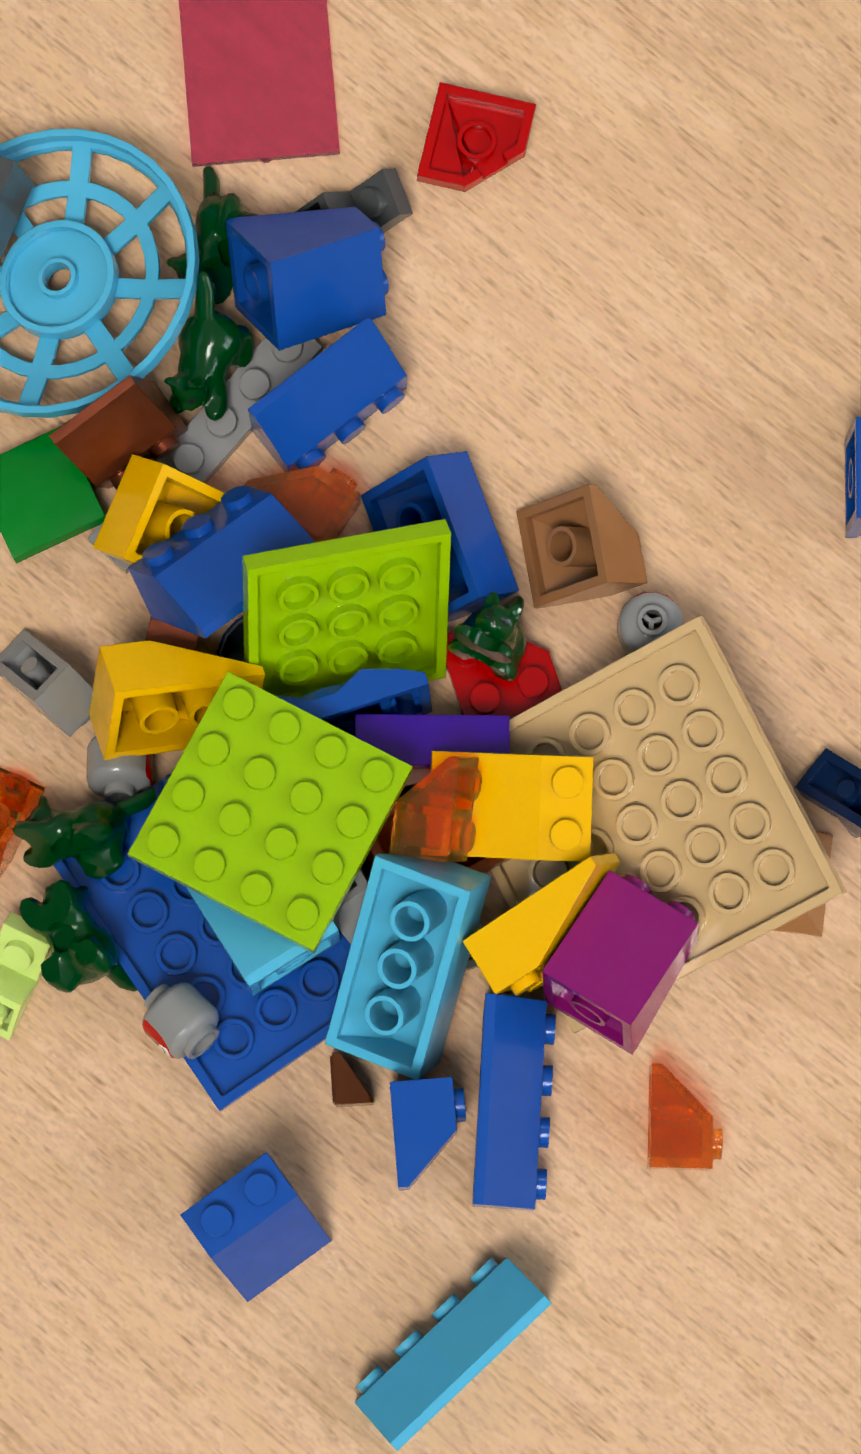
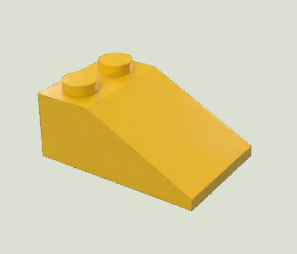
M132 454L93 548L132 565L142 558L143 552L149 546L157 542L166 541L182 529V525L186 520L195 515L206 513L220 503L221 497L225 493L166 464Z
M150 640L99 646L89 716L104 760L125 755L142 756L185 750L227 672L262 689L265 677L263 667Z
M431 751L428 854L582 862L590 857L594 757Z
M615 853L590 856L463 940L464 945L495 994L512 990L515 996L527 990L530 993L543 986L542 970L609 870L615 872L620 864V860Z

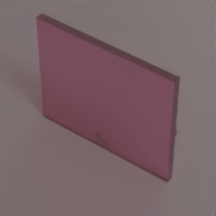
M179 0L192 167L258 161L269 163L271 160L340 155L327 0Z

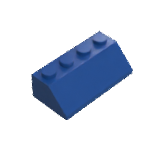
M485 993L472 1207L534 1211L536 1200L546 1199L547 1169H539L537 1166L538 1148H548L550 1117H540L541 1096H551L553 1066L543 1065L544 1044L554 1045L556 1014H546L547 1001Z

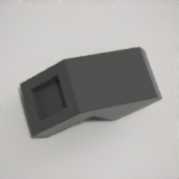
M396 168L380 170L351 191L324 192L295 211L357 207L372 222L378 223L383 233L413 214Z

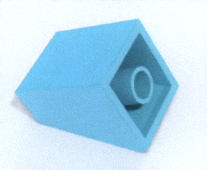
M187 888L253 996L340 942L339 930L332 921L314 954Z

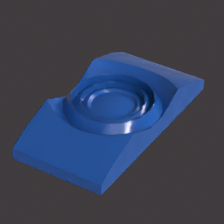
M360 669L343 684L320 688L299 698L277 696L353 736L355 714L424 715L433 712L429 683L425 672L405 669Z

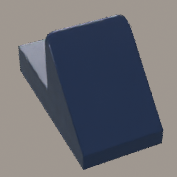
M826 748L795 788L802 797L838 818L853 837H861V769Z

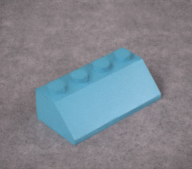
M381 853L375 855L326 1037V1045L415 1080H420L440 1063L470 955L463 940L474 934L477 930L491 876L443 858Z
M493 1258L489 1259L470 1278L476 1287L463 1300H460L454 1293L432 1314L438 1323L424 1337L416 1329L394 1350L401 1358L386 1373L378 1365L356 1386L362 1393V1396L355 1404L397 1451L552 1304L508 1258L504 1259L500 1264Z

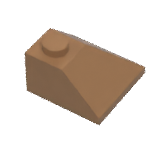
M596 484L581 486L516 511L534 608H546L608 597L648 583L638 533Z

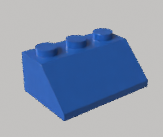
M367 317L248 408L252 431L289 478L298 471L305 475L325 460L326 455L324 451L338 440L342 444H346L358 436L366 427L363 421L377 410L385 414L396 407L405 397L402 391L407 388V375L370 317Z
M467 451L426 456L360 495L374 532L446 519L451 531L448 623L480 611L491 592H496L499 601L519 591Z
M244 485L227 491L221 497V502L206 513L195 515L186 520L182 525V529L166 541L157 542L149 546L143 552L142 558L130 565L128 569L152 618L207 638L243 612L242 556L315 543L316 541L273 494Z

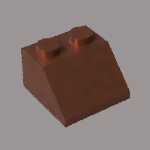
M129 375L50 434L49 437L96 487L110 489L114 486L117 490L132 454L147 459L154 457L158 461L180 446L181 443L178 437L188 431V428L155 381Z

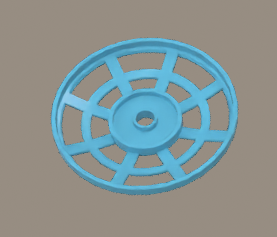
M49 129L24 134L0 144V156L14 160L16 163L35 155L56 151H72L70 181H55L32 187L13 231L18 240L9 249L2 266H0V295L7 310L0 315V339L20 326L27 332L40 337L33 363L16 358L0 347V366L20 376L28 377L19 402L5 400L0 397V412L21 417L54 418L80 413L129 375L143 379L150 373L173 346L189 316L197 290L200 263L197 232L190 210L174 182L152 158L132 144L108 134L83 129ZM92 153L107 155L129 164L149 178L157 189L136 209L129 201L115 191L90 183ZM67 198L64 220L50 221L34 227L23 212L29 207L44 201ZM88 200H93L110 207L120 214L125 221L103 239L95 230L84 225ZM169 204L178 218L185 241L187 262L185 279H160L159 251L154 235L149 228V225ZM138 237L145 258V279L120 278L119 266L115 255L133 239ZM63 269L70 271V281L63 289L57 291L49 290V279L56 271ZM115 299L140 300L131 321L122 333L114 339L102 320L112 308ZM180 299L178 309L165 334L149 355L134 368L123 353V350L132 343L143 329L153 310L155 301ZM85 333L98 351L92 356L76 362L53 365L60 340L74 338ZM104 364H107L118 380L105 389L76 401L54 405H40L48 380L80 376L98 369Z

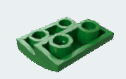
M58 428L0 454V532L16 564L102 524L105 519L103 510L87 477L49 437Z

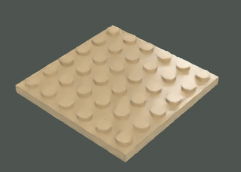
M698 616L509 720L510 753L594 757L590 856L615 853L620 860V864L614 873L622 878L625 874H630L640 879L650 888L652 896L666 904L669 900L676 901L694 914V921L699 923L698 941L675 981L847 892L704 616ZM509 859L492 869L491 872L511 909L581 863V861ZM564 1014L573 1034L587 1028Z

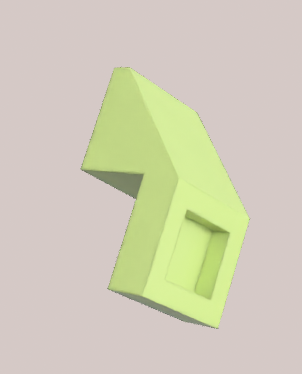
M13 912L9 914L3 923L0 932V1037L10 1040L42 977L41 964L51 954V948L46 938L30 928L22 916Z

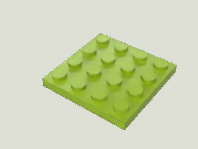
M446 519L242 556L244 662L263 667L265 677L262 689L275 696L299 698L320 688L346 683L360 669H405L425 672L428 681L446 678L451 531Z
M227 672L131 846L128 856L315 954L413 771V766Z

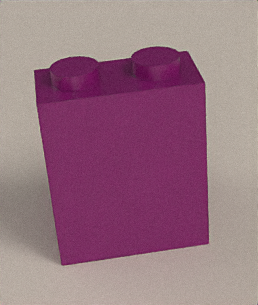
M609 870L542 970L545 1001L549 1005L633 1055L697 943L699 923L694 921V914L682 904L673 900H669L666 904L652 896L650 888L640 879L630 874H625L622 878Z

